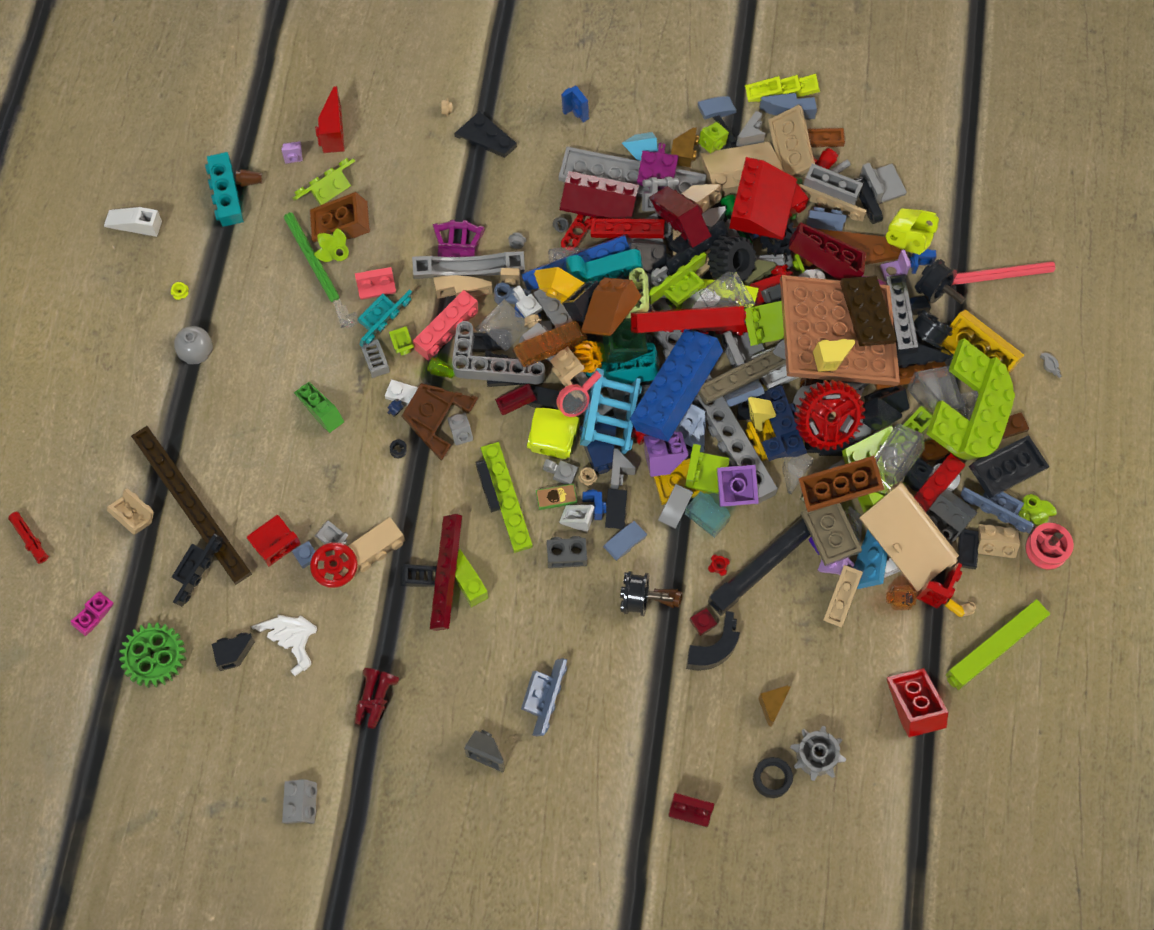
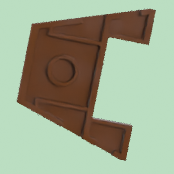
M421 383L401 417L442 461L451 444L435 435L437 428L452 404L469 414L478 397L463 395L459 392H450L443 388Z

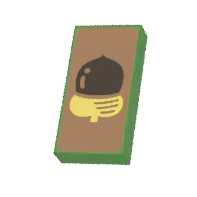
M574 484L536 490L539 510L577 504Z

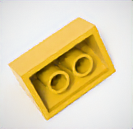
M559 267L540 269L534 272L539 289L546 292L548 297L558 299L561 304L584 284V282Z

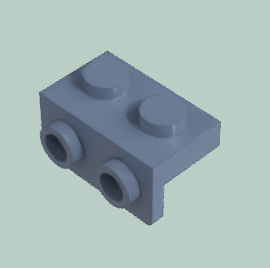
M814 207L813 210L809 209L806 225L817 229L843 230V224L846 221V215L842 214L843 211L832 209L830 213L824 212L825 208Z

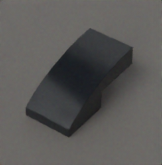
M489 330L488 333H474L472 352L498 351L510 347L508 330Z
M608 489L605 528L624 529L627 490Z

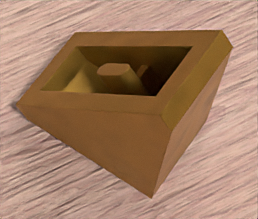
M788 685L761 693L758 698L767 724L771 727L791 688Z

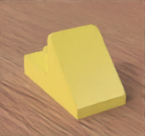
M754 397L748 398L752 424L756 432L762 431V423L767 419L776 417L773 405L769 400Z

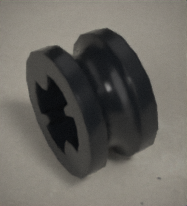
M400 439L392 441L390 444V454L397 459L404 457L407 453L406 443ZM399 445V447L401 448V452H397V450L393 449H396L395 446Z

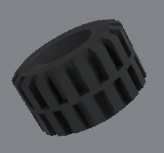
M729 235L718 237V240H715L713 242L714 245L710 247V253H708L709 271L712 272V276L716 280L731 283H743V281L748 280V276L752 275V270L755 268L754 263L756 262V251L753 250V244L750 243L749 239H745V237Z

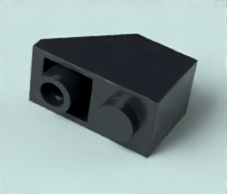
M240 633L231 639L221 638L216 641L217 643L212 644L216 666L219 671L241 665L255 643L251 633Z

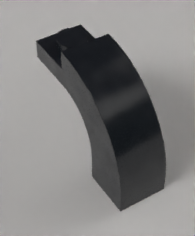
M726 611L722 637L717 643L706 647L689 646L686 669L709 670L721 665L731 656L740 632H735L737 619H733L734 612Z

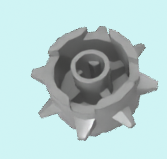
M822 726L820 731L811 733L803 729L801 743L793 744L790 747L796 752L798 761L794 768H802L804 772L810 775L811 781H814L817 776L825 774L834 778L833 768L835 765L846 762V758L839 754V744L842 742V739H835L831 734H827L825 726ZM815 750L817 752L820 751L822 755L820 757L814 754Z

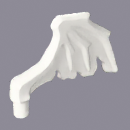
M277 615V618L252 626L253 630L256 629L259 632H263L266 629H274L268 632L267 638L273 642L279 641L278 645L283 646L284 649L293 647L291 652L296 656L298 665L290 670L294 676L311 666L312 663L306 653L305 646L308 637L316 633L317 627L304 617L293 618Z

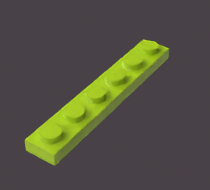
M496 442L482 446L481 452L498 498L500 511L513 551L517 553L533 548L500 444Z

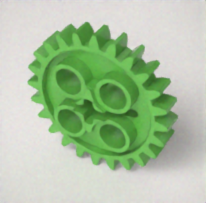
M148 623L147 629L140 625L139 632L133 629L134 636H126L129 642H122L126 649L119 651L124 655L119 658L124 663L121 666L123 670H126L124 674L127 677L131 676L130 680L132 682L137 680L139 686L145 682L147 688L150 687L151 683L158 687V682L160 681L163 685H166V678L173 681L171 675L173 673L179 675L176 669L177 667L183 668L184 666L180 661L186 660L185 656L181 655L186 652V649L181 647L184 645L183 640H179L181 636L178 633L174 634L175 630L173 628L168 630L166 624L161 628L160 624L156 623L153 628ZM163 639L161 645H154L156 640ZM139 647H144L142 653L136 654V650ZM165 656H170V660L167 663H161ZM151 664V668L148 671H142L145 665Z

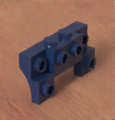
M782 385L764 391V394L755 397L771 401L776 413V417L770 418L776 437L762 442L768 461L783 457H798L806 454L807 451L803 440L796 429L798 424L794 421L793 414L796 412L793 403H788Z

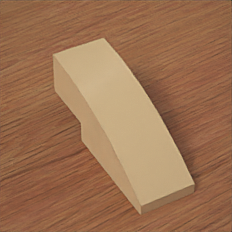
M459 275L433 277L437 299L453 295L457 297L463 290L473 298L493 294L492 283L480 278Z

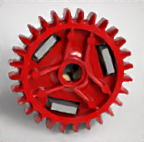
M832 379L830 383L824 380L823 383L817 382L810 386H802L793 400L796 408L794 414L798 417L794 421L798 424L796 429L799 431V435L812 447H817L820 450L824 448L828 451L830 447L836 450L837 445L843 448V442L850 444L848 439L850 437L855 439L854 433L860 432L858 425L863 426L860 419L865 418L861 414L865 411V408L862 407L864 402L860 399V394L853 387H850L849 384L839 380L836 382Z

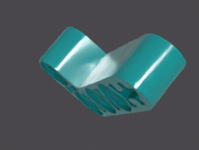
M637 249L627 250L586 263L578 255L566 258L567 273L584 283L596 280L600 283L604 278H618L621 275L627 277L633 269H643L641 253Z
M644 343L639 348V357L601 362V368L599 369L604 370L603 376L608 380L631 384L636 378H639L640 382L654 380L659 372L660 360L655 344ZM586 372L588 379L592 376V373Z

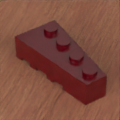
M666 186L649 197L656 213L662 219H665V222L669 223L675 231L678 230L684 240L688 239V243L692 248L711 237L702 216L703 210L701 206L693 203L691 199H687L683 194H679L676 189L673 190Z
M801 222L790 238V250L841 281L842 278L863 276L866 252Z

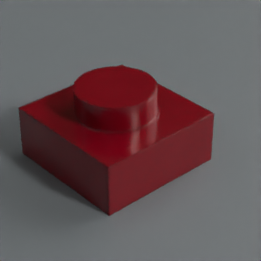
M707 608L690 618V622L700 636L717 626L716 621Z

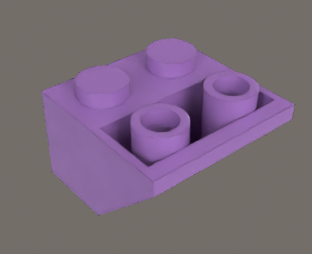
M674 432L668 442L652 436H644L645 458L651 477L670 474L688 457L682 432Z

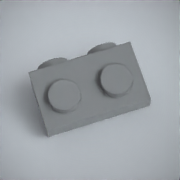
M305 779L285 781L282 823H315L316 782Z

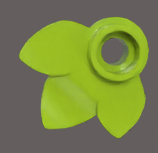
M337 228L333 235L327 233H319L317 235L321 248L314 253L316 258L323 262H329L333 259L343 261L348 257L349 250L345 245L346 236L340 229ZM342 249L343 254L337 255L336 251Z
M1029 494L1022 499L1024 505L1018 516L1038 527L1041 524L1048 523L1049 517L1055 516L1057 512L1050 502L1040 500L1036 495ZM1029 501H1033L1035 505H1030Z

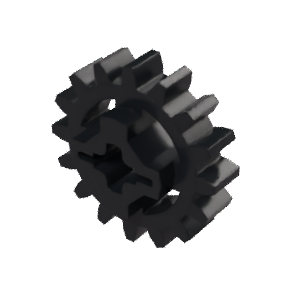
M794 223L787 224L783 240L761 236L760 243H763V249L767 248V254L773 252L776 256L777 254L786 253L790 256L792 251L789 249L790 238L796 228H793Z

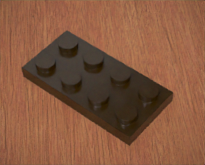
M877 276L842 278L840 285L859 347L894 344L897 338Z

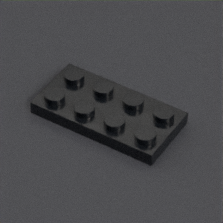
M1028 435L969 465V468L990 499L1047 470L1049 465Z

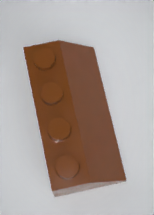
M875 456L799 478L807 512L885 490Z

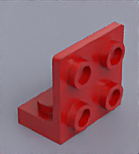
M279 515L274 516L247 536V540L268 567L301 544L294 531L291 532Z
M958 563L947 574L943 585L936 581H928L918 592L916 599L935 608L942 604L945 605L948 598L951 599L955 592V588H953L955 582H958L963 573L960 571L962 564Z

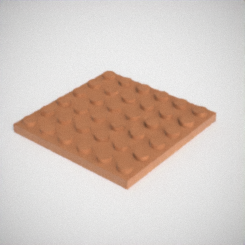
M781 276L780 288L787 376L898 386L900 377L896 342L894 344L859 347L840 281ZM880 285L894 329L890 285ZM840 339L855 340L853 348L837 370L818 372L813 355V350L818 342L823 340L838 341Z

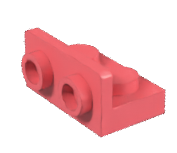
M391 267L355 273L361 300L379 297L382 293L384 295L396 293Z

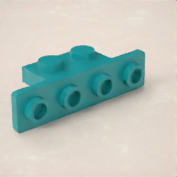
M410 289L396 304L382 293L362 313L357 321L369 331L361 338L359 344L361 347L366 343L369 345L375 339V334L378 331L382 332L386 328L389 319L394 320L400 313L399 309L402 306L406 307L412 301V291Z

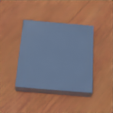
M757 379L725 395L724 399L728 406L731 407L747 401L749 397L755 398L765 392Z

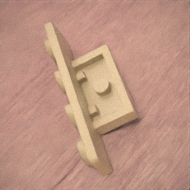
M799 184L800 188L809 198L808 201L816 203L820 207L843 211L842 214L851 219L863 222L867 212L865 209Z

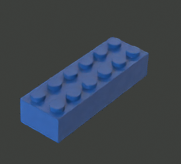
M690 329L684 330L630 417L636 431L667 442L670 440L723 353L718 338Z

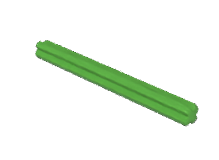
M291 212L285 214L284 218L329 300L331 302L337 301L339 294L319 259L314 255L315 252L295 216Z

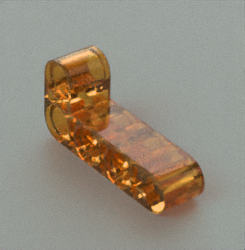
M572 321L519 343L514 347L513 351L521 365L527 367L556 355L567 346L572 353L575 352V346L579 345L582 341H586L587 336L582 332L578 321Z

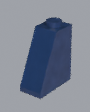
M600 422L595 423L594 430L597 433L615 437L616 426ZM581 426V427L579 428L580 437H581V434H582V428H583V426ZM594 440L588 446H584L590 465L596 474H604L612 469L614 444Z

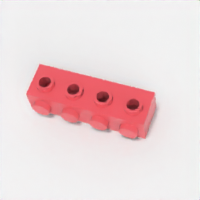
M463 290L413 340L415 351L429 361L456 334V327L460 322L469 321L477 314L478 301Z

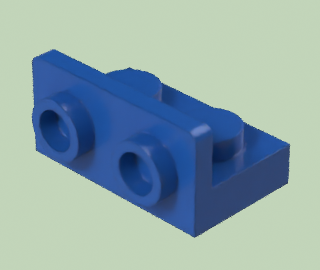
M576 85L566 89L561 94L564 115L573 111L576 118H580L582 122L589 119L587 98Z

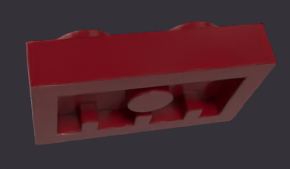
M674 793L668 817L708 827L715 803Z

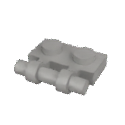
M650 177L647 180H643V187H650L649 192H643L642 210L655 211L649 197L658 192V186H668L673 189L674 185L679 184V179L665 177L664 179Z

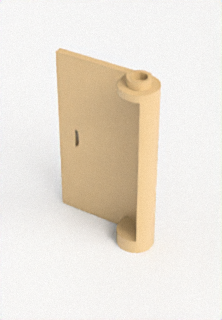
M902 481L889 488L882 499L859 517L916 592L947 566L951 567L958 561V553Z

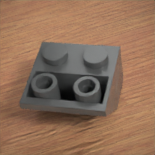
M948 489L939 495L926 512L951 545L978 513Z

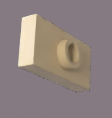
M501 268V282L508 285H520V269Z

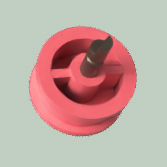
M1044 523L1036 527L1028 537L1025 549L1029 560L1034 565L1042 569L1051 570L1064 564L1072 554L1074 544L1072 536L1063 526L1056 523Z

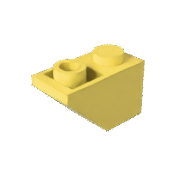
M840 339L838 341L823 340L818 342L813 350L818 372L837 370L853 348L855 340Z

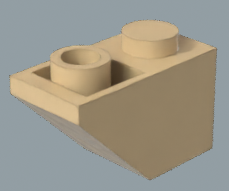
M720 184L693 185L681 193L687 199H691L693 203L699 204L703 213L718 203L722 197Z

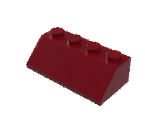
M568 171L559 210L600 219H632L637 203L639 185Z

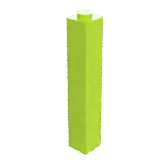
M1036 599L950 669L945 675L948 683L958 690L963 688L1041 624L1050 615L1048 610Z

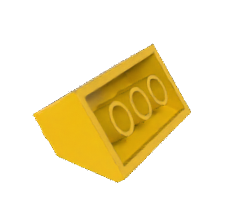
M967 310L957 315L950 325L953 328L951 331L953 333L952 336H947L942 343L947 350L954 354L959 340L965 338L990 359L997 357L1006 365L1009 374L1024 357L1023 353Z

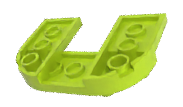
M963 338L958 342L948 371L979 394L970 421L942 400L936 404L926 434L955 456L965 460H973L992 454L1000 445L1013 407L1015 393L1006 365L997 357L990 359Z

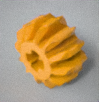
M587 340L575 346L576 351L573 354L585 368L581 372L592 373L596 368H601V362L603 361L601 355L603 353H601V347L597 346L596 342Z

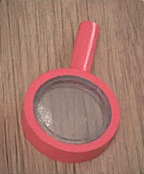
M596 371L582 386L571 384L563 388L557 397L558 409L568 417L582 414L589 404L590 398L587 391L602 375Z

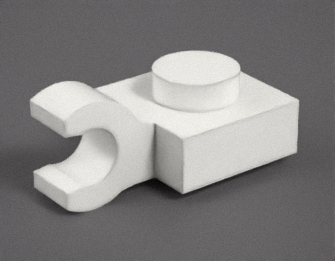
M520 285L513 289V295L519 301L516 303V307L525 318L542 311L541 305L532 294L526 296Z

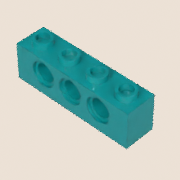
M228 152L207 156L208 163L205 164L207 175L210 174L211 179H208L210 190H214L211 198L213 205H217V210H214L216 220H220L222 227L243 223L232 163Z

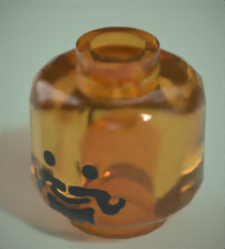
M893 585L890 592L886 593V602L895 611L911 610L912 606L916 605V591L912 590L910 585Z

